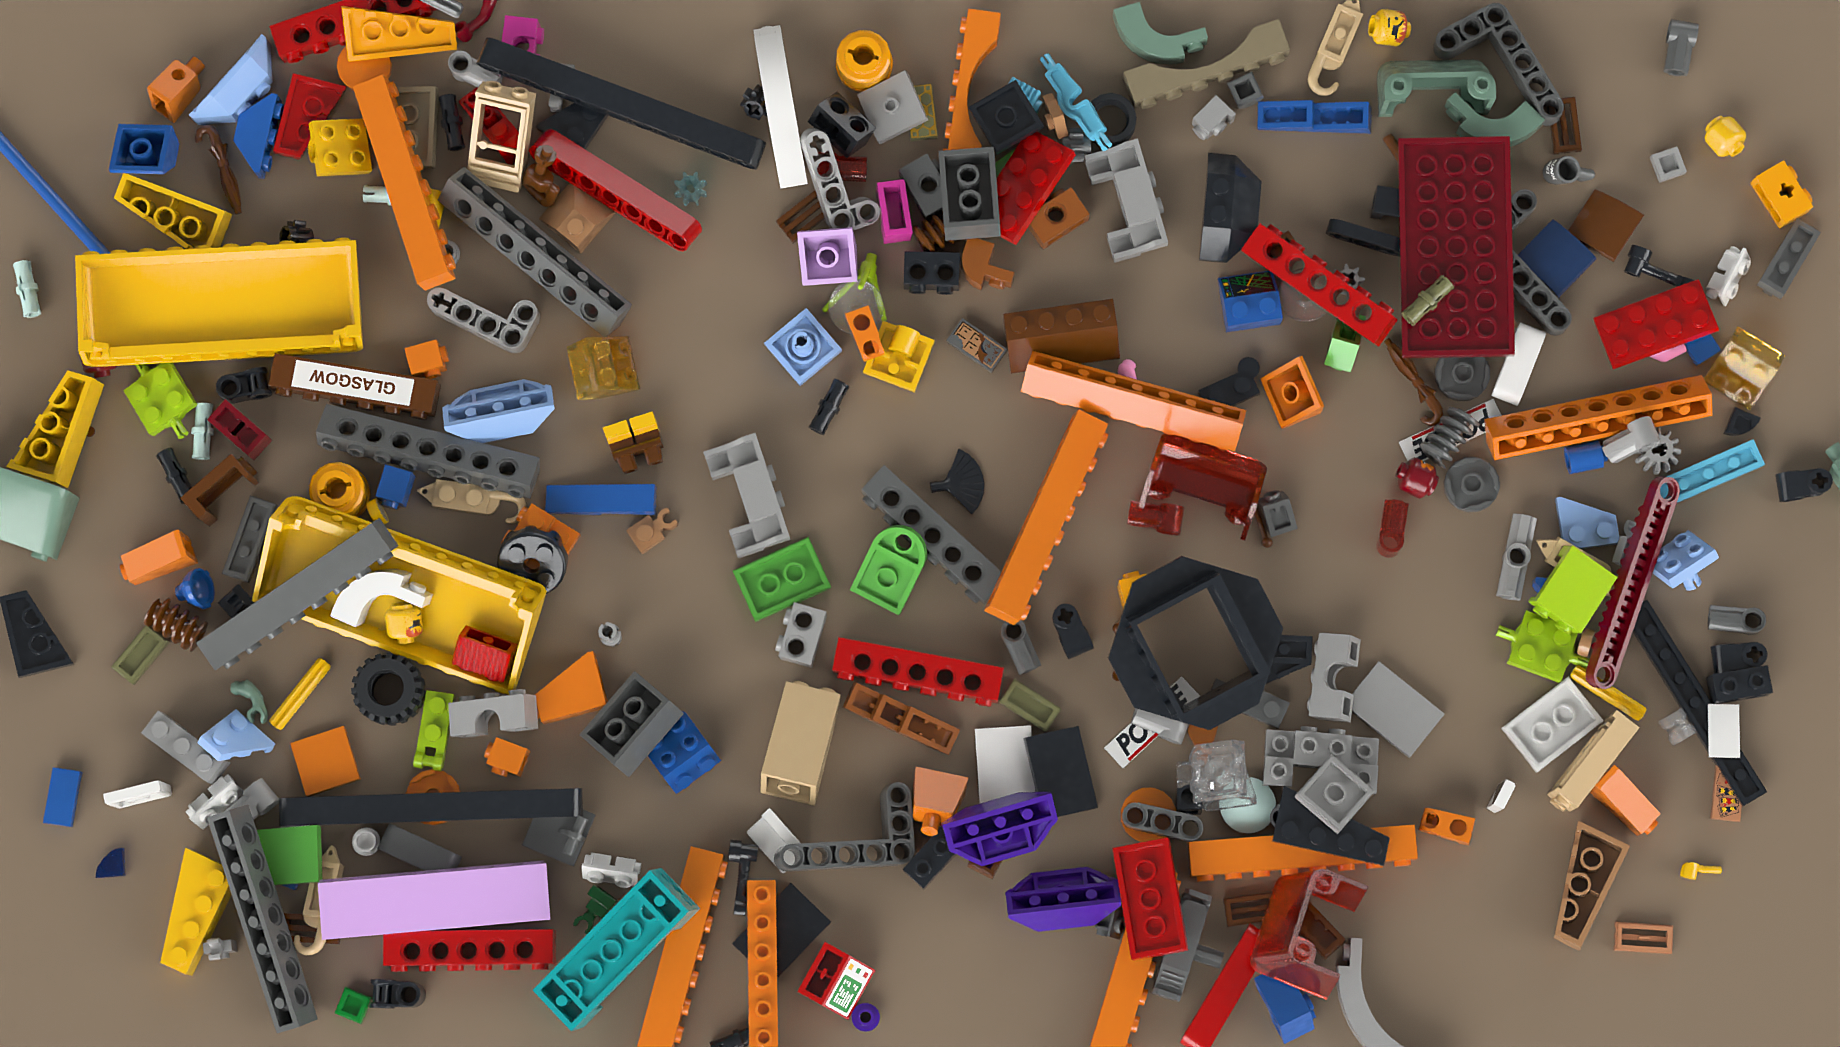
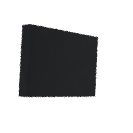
M1079 726L1023 738L1036 792H1051L1057 817L1098 808Z
M792 883L776 897L777 978L831 923ZM746 928L732 944L748 959Z

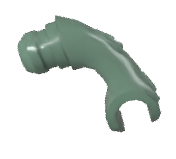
M248 679L242 682L234 681L231 684V693L245 696V698H249L252 701V708L247 712V719L250 723H254V717L257 713L261 714L260 720L262 724L267 722L268 713L261 692Z

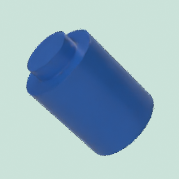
M1597 440L1564 447V458L1569 474L1603 468L1604 462L1608 461L1602 449L1603 445H1600Z

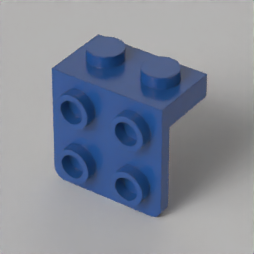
M682 711L684 714L648 755L676 794L687 788L693 781L710 771L721 761L685 711Z

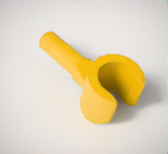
M1686 862L1682 865L1680 876L1696 880L1698 872L1721 873L1722 868L1721 866H1703L1694 862Z

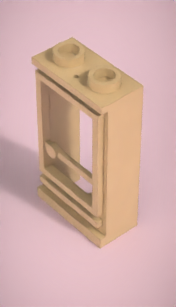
M482 81L475 92L476 100L467 169L487 186L518 193L523 186L522 179L527 169L536 93L529 92L523 87L511 88L502 86L496 81ZM485 104L521 112L517 149L481 140ZM487 147L516 154L515 166L479 158L480 148L485 149Z
M1618 710L1606 717L1604 720L1606 723L1597 729L1598 731L1593 734L1552 787V790L1548 792L1547 795L1552 798L1550 803L1560 811L1564 812L1566 809L1570 812L1579 807L1640 728Z

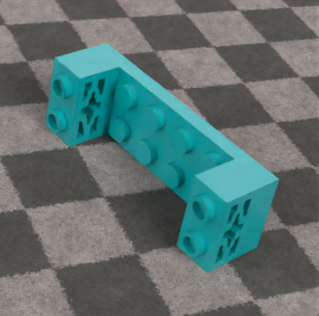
M662 868L649 870L533 991L570 1031L585 1027L603 1008L600 1004L671 931L681 929L700 910V907Z

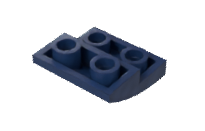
M1554 219L1518 254L1524 263L1558 298L1596 260V256Z

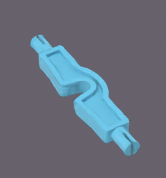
M1045 54V58L1041 57L1040 61L1047 69L1045 73L1046 78L1057 92V101L1060 109L1070 119L1078 122L1087 137L1092 141L1096 140L1102 151L1108 150L1106 145L1110 148L1112 143L1104 134L1107 128L1100 120L1093 104L1085 99L1073 105L1074 100L1081 94L1082 88L1071 78L1060 63L1056 64L1050 54Z

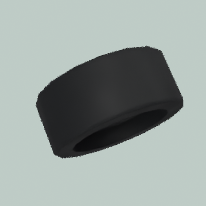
M1115 93L1101 94L1093 99L1091 103L1096 112L1103 106L1114 105L1122 109L1126 115L1127 122L1123 131L1114 136L1106 135L1112 143L1110 148L1129 141L1134 133L1137 119L1135 108L1131 102L1122 95Z

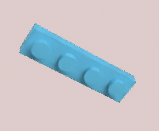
M1753 439L1667 477L1674 478L1679 484L1680 493L1677 503L1758 469L1764 466L1765 463ZM1666 483L1660 488V494L1663 498L1668 494Z

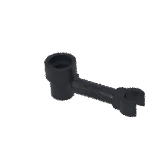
M1638 245L1631 246L1628 253L1630 258L1625 267V273L1639 278L1642 272L1663 280L1674 287L1694 281L1649 264L1652 252Z
M730 839L728 862L739 863L733 915L745 916L751 861H757L758 845L743 844L742 840Z

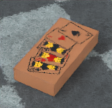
M1715 765L1710 819L1740 822L1742 805L1718 766Z

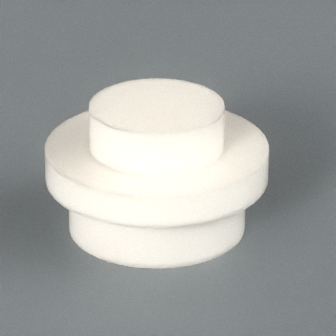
M361 828L354 834L352 846L358 854L370 856L377 852L381 841L380 836L371 828Z

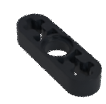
M1339 219L1329 220L1326 230L1328 236L1385 254L1400 256L1399 237Z

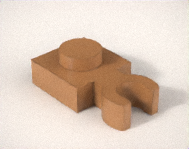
M1053 93L1043 95L1042 99L1047 113L1044 115L1048 130L1054 129L1058 139L1069 136L1064 115Z
M668 508L662 509L658 513L656 520L653 521L648 515L626 530L642 554L665 539L661 533L662 531L673 530L678 526L676 519L671 523L663 521L664 517L670 513Z

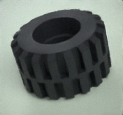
M380 653L375 655L373 659H366L364 661L366 664L363 667L359 666L357 668L358 674L356 677L353 676L352 679L354 688H351V694L354 695L355 699L353 701L360 709L359 711L378 724H388L390 726H396V723L403 724L408 721L407 719L410 716L414 717L417 714L415 711L418 707H422L423 702L421 701L426 695L423 687L425 681L421 677L419 669L404 657L394 655L393 653H387V655ZM386 674H396L402 679L404 684L402 696L394 704L387 706L379 704L374 697L376 682Z

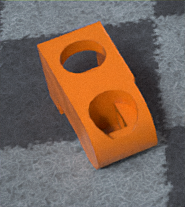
M867 305L845 313V318L863 361L885 355L869 306Z
M1424 808L1419 830L1469 846L1475 818Z

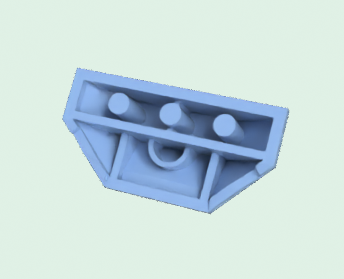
M261 34L255 43L189 114L196 124L207 125L237 122L240 113L250 108L258 98H263L269 92L270 84L273 82L271 44L264 35Z
M525 379L469 390L456 398L451 404L442 407L445 431L480 443L531 434L555 409L551 385H542Z

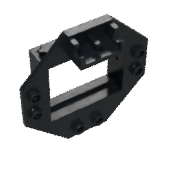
M1180 556L1132 582L1107 658L1134 708L1211 730L1260 703L1268 675L1271 674L1270 669L1282 635L1283 626L1257 578ZM1207 588L1249 671L1180 707L1138 624Z

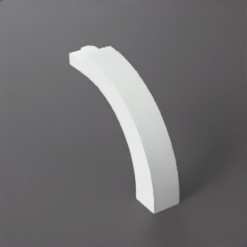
M778 25L753 30L780 188L808 184L781 27Z

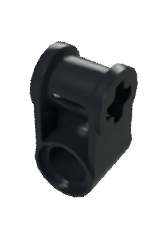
M256 367L224 375L216 383L218 395L231 404L249 400H260L272 396V391L268 389L266 374L268 370L266 367ZM230 383L237 385V389L233 394H224L226 385Z
M1823 468L1775 474L1780 502L1820 496L1827 492L1833 484L1831 474ZM1816 476L1818 480H1823L1824 482L1819 488L1817 484H1812V480Z
M1066 603L1056 607L1052 619L1068 660L1094 649L1088 631L1083 626L1075 607ZM1061 610H1065L1066 613H1072L1073 616L1070 618L1069 624H1066L1065 621L1059 622L1058 618L1061 616Z
M1758 642L1722 644L1710 647L1714 674L1759 667L1766 662L1768 655L1763 644ZM1751 649H1753L1755 654L1760 655L1755 663H1753L1752 658H1747L1746 656L1751 652Z
M371 979L373 1001L370 1003L369 1008H415L425 1001V989L419 983ZM409 987H413L417 995L415 1000L409 1003L405 999V991Z

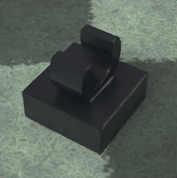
M239 584L218 602L231 618L255 603Z

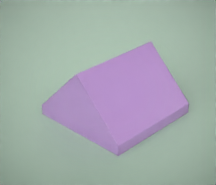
M853 227L797 231L803 286L858 281L857 244Z

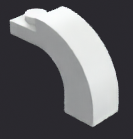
M400 569L377 570L366 574L359 580L356 579L351 582L350 586L344 589L337 598L330 616L357 627L365 622L372 602L380 595H392L422 608L430 604L433 594L427 592L426 587L416 582L409 584L412 573Z

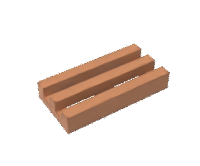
M1615 922L1614 951L1672 954L1673 925ZM1622 928L1667 931L1666 937L1622 934ZM1622 940L1666 943V948L1621 945Z

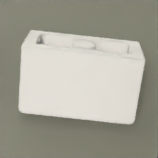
M769 808L761 815L762 818L747 830V834L775 865L774 854L780 847L800 842ZM786 850L783 856L784 861L788 865H793L795 856L791 851Z

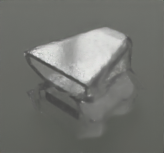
M1232 739L1194 745L1189 755V763L1192 766L1190 790L1193 793L1194 803L1202 802V808L1205 811L1252 806L1257 803V797L1246 768L1244 741Z

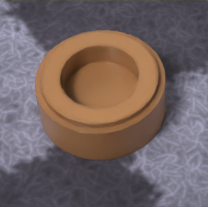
M1588 628L1583 630L1577 649L1578 655L1588 656L1595 630Z

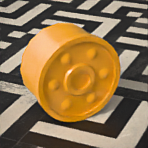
M858 30L848 34L841 41L837 49L836 70L844 85L854 91L863 92L890 78L893 69V59L887 42L879 34L870 30Z
M342 462L328 463L320 467L312 476L309 485L311 501L355 517L363 514L367 508V502L370 501L371 492L366 477L356 468Z

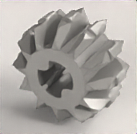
M1656 427V431L1661 444L1655 448L1660 447L1662 452L1660 454H1653L1651 450L1635 453L1641 454V456L1635 459V463L1639 464L1644 461L1646 463L1642 469L1644 472L1652 466L1654 475L1659 474L1660 468L1665 473L1671 470L1670 464L1675 466L1679 462L1675 456L1681 454V449L1673 447L1679 442V439L1674 438L1670 440V430L1661 435L1660 427Z

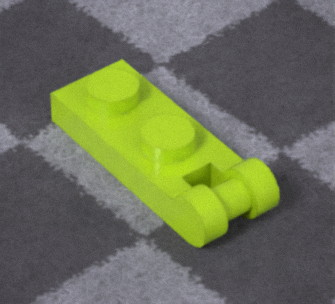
M426 690L417 749L413 762L414 768L422 769L423 766L433 767L435 771L443 770L450 731L448 703L455 701L454 694ZM427 747L436 749L435 756L426 755Z

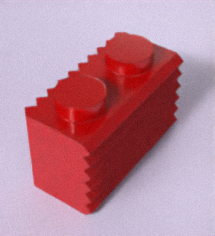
M466 625L458 636L452 664L457 665L466 672L483 674L490 681L504 682L512 670L518 644Z

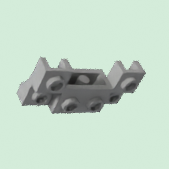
M1138 139L1124 142L1106 151L1085 155L1084 161L1091 185L1113 180L1127 228L1107 233V240L1114 263L1141 256L1143 252L1168 246V239L1160 215L1164 213L1160 197L1155 198L1153 188L1156 187L1154 174L1152 171H1147Z
M756 433L704 451L712 480L734 474L750 522L729 530L737 557L741 558L765 550L764 548L791 540L780 509L785 506L781 491H774L772 482L777 479L772 464L766 466Z
M1301 726L1300 731L1266 730L1262 786L1275 785L1291 788L1293 767L1319 769L1332 754L1375 791L1372 795L1377 794L1378 738L1345 735L1346 730L1329 729V733L1317 732L1318 728Z

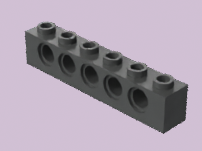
M884 465L861 489L864 495L862 500L873 510L878 507L885 514L883 519L890 526L904 525L917 531L926 544L927 560L934 566L939 563L947 570L944 575L956 585L960 582L967 589L964 593L977 604L980 600L985 605L991 596L1001 571ZM890 493L898 495L900 498L898 504L895 506L886 505L884 503L886 495ZM909 512H915L920 516V520L915 525H909L904 521L905 515ZM934 530L941 537L937 543L931 544L925 540V534ZM904 535L905 540L912 544L910 537ZM948 550H958L961 554L960 559L957 562L947 561L945 554ZM968 569H979L982 574L977 581L968 580L965 576Z

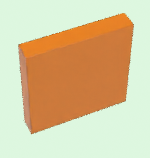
M345 726L290 743L307 797L361 780Z

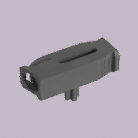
M1185 888L1180 903L1189 951L1163 955L1151 994L1180 1002L1193 960L1220 968L1224 952L1198 944L1212 896Z

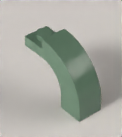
M1140 2L1113 9V20L1120 38L1133 53L1147 61L1165 65L1184 63V51H1188V53L1198 52L1204 48V45H1207L1208 35L1205 27L1175 36L1157 33L1146 22Z
M1456 92L1447 99L1444 106L1447 109V115L1453 121L1461 123L1456 132L1460 137L1510 136V147L1527 140L1545 121L1526 101L1512 114L1502 119H1488L1480 116Z

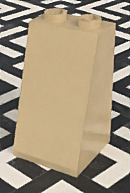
M786 681L761 772V793L815 806L840 706L841 694H837L830 688H812L801 681H794L793 683Z

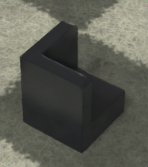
M1377 185L1374 191L1370 218L1382 219L1383 215L1399 217L1398 188Z

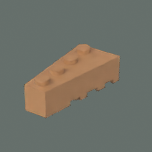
M1578 821L1554 939L1580 951L1628 853L1630 845Z

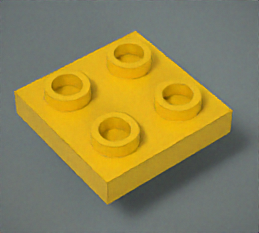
M363 118L316 120L309 123L311 139L308 144V155L311 163H315L317 177L370 174L372 172Z
M883 321L878 333L885 355L868 360L863 373L915 393L935 340L920 335L919 332L903 325L896 326Z

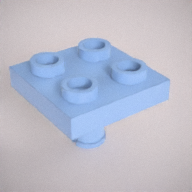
M807 308L764 343L799 386L842 352L840 346Z
M1687 530L1684 533L1678 534L1674 540L1661 548L1653 574L1672 589L1683 582L1686 590H1694L1696 587L1693 581H1695L1698 587L1702 583L1697 572L1717 560L1719 556L1714 548Z

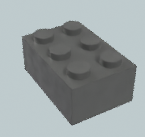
M994 147L938 151L945 241L1001 236Z
M634 671L580 733V736L626 776L630 777L684 713Z

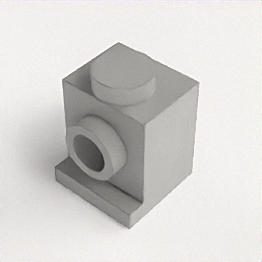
M1216 95L1193 117V131L1202 140H1208L1213 134L1218 136L1226 128V121L1229 124L1234 121L1236 113Z

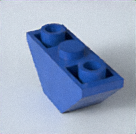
M271 93L239 114L233 139L252 170L261 179H265L266 172L271 170L272 156H270L272 145H275L278 133L276 129L278 119L281 120L284 110L282 100L274 93Z

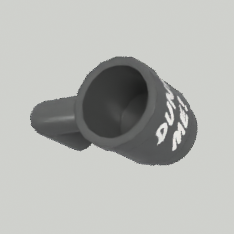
M1563 156L1549 161L1544 166L1543 177L1548 183L1560 185L1569 184L1576 180L1579 182L1592 180L1595 178V172L1592 169L1580 167L1574 157Z

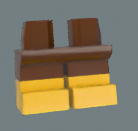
M653 411L629 419L637 444L634 443L627 420L602 427L616 463H619L624 474L638 470L635 457L645 454L649 466L663 462L661 448L664 447Z

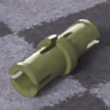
M1441 275L1426 291L1422 290L1418 294V298L1401 313L1403 318L1414 326L1430 310L1433 311L1437 307V303L1454 289L1452 283Z

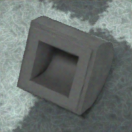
M1252 71L1227 83L1239 109L1248 108L1264 98Z

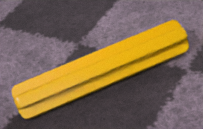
M318 658L270 718L269 722L279 730L285 727L331 669L330 664L322 658Z
M1580 665L1574 667L1570 673V679L1637 721L1642 719L1646 713V707L1613 686L1608 689L1590 686L1586 680V669ZM1597 677V679H1598L1599 682H1602V681H1603L1602 679H1600L1599 677Z

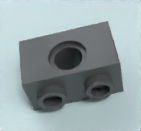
M925 154L900 168L899 176L905 180V187L923 218L929 221L933 215L938 216L941 214L943 206L939 163L936 159L931 160L929 155ZM927 181H932L937 187L932 192H926L922 189V185Z

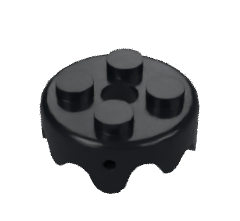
M533 525L518 531H510L504 538L497 557V568L542 584L547 590L546 594L559 586L565 576L568 565V554L563 546L561 536L556 531L544 532ZM528 558H534L539 562L540 566L536 569H530L525 565L524 561Z

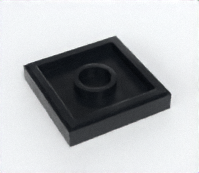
M1016 80L968 107L991 147H994L996 155L1044 128L1042 121Z

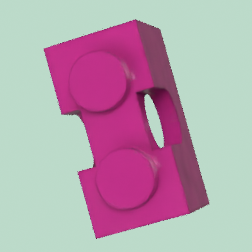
M505 15L502 42L515 47L521 43L529 44L527 51L536 54L537 45H542L544 40V28H541L538 19Z
M905 180L877 183L875 192L877 204L881 211L883 244L911 241L913 231Z

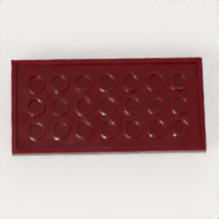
M1510 136L1398 138L1401 313L1418 298V294L1422 290L1426 291L1441 275L1446 277L1454 286V289L1437 303V307L1433 311L1430 310L1414 326L1409 324L1401 314L1402 358L1514 356Z

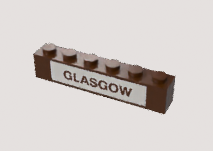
M277 353L274 355L269 386L276 391L275 394L282 397H292V394L303 395L302 399L312 402H319V398L330 400L329 403L336 406L344 407L346 403L357 404L356 408L366 411H373V407L382 408L386 414L399 416L400 412L411 413L410 417L419 420H427V416L435 417L441 385L437 380Z

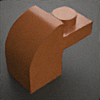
M973 238L967 239L962 254V269L967 281L978 290H982L984 281H988V285L997 289L1011 288L1014 272L990 265L995 244Z

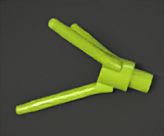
M867 253L865 261L861 262L860 269L858 270V289H863L865 283L872 284L881 320L886 321L887 318L878 286L877 274H875L877 270V255ZM847 282L822 308V311L827 312L856 282Z

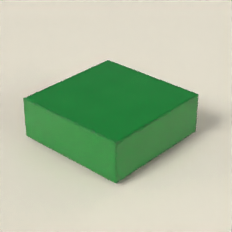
M345 987L335 1014L362 1024L372 997Z

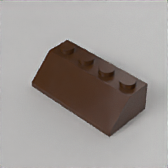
M1113 299L1003 314L1011 374L1026 372L1032 351L1079 364L1120 359Z

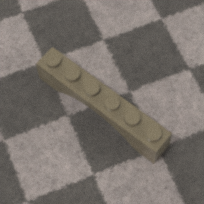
M1277 19L1253 27L1247 38L1235 51L1211 65L1195 69L1178 70L1148 63L1124 71L1123 81L1133 107L1148 109L1157 104L1156 101L1161 99L1174 100L1183 95L1182 92L1191 89L1193 92L1203 90L1208 87V83L1217 80L1219 83L1227 82L1240 72L1244 71V74L1251 71L1255 72L1260 69L1261 65L1270 63V65L1279 64L1286 60L1285 57L1289 55L1290 47L1280 20Z

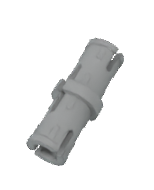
M606 622L605 625L601 624L598 630L599 638H602L601 642L611 647H615L616 644L619 645L622 640L621 631H618L619 627L609 622ZM609 631L613 632L611 638L608 637Z

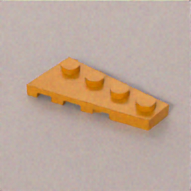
M341 6L348 62L457 50L454 21Z

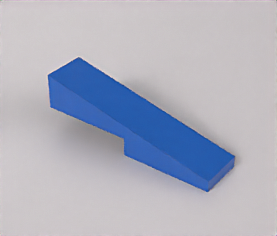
M1313 100L1258 102L1257 128L1258 130L1371 134L1372 107L1369 102L1314 103Z
M655 484L547 485L545 512L549 514L655 515L657 488Z

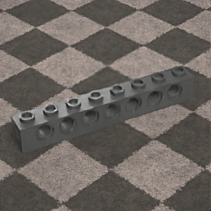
M463 167L448 179L438 198V201L448 210L459 217L603 337L606 338L621 325L632 306L629 301L468 169Z
M326 404L316 430L317 443L326 450H339L347 452L354 457L371 458L381 464L391 463L399 465L408 471L419 470L436 478L446 477L454 479L460 484L467 485L470 483L478 485L488 491L498 490L506 492L515 498L525 497L531 499L540 472V458L329 404ZM345 432H353L351 435H343ZM373 438L380 439V440L377 441V442H370V441H369L370 439H373ZM398 445H405V446H406V447L403 448V449L395 448V447L398 446ZM424 452H432V453H433V454L428 455V456L422 455ZM453 458L459 459L457 462H450L449 460ZM478 465L486 466L484 469H477L475 467ZM504 472H512V473H513V474L510 475V476L502 475Z
M247 804L207 817L276 1033L291 1030L317 1020L316 1011L249 805Z

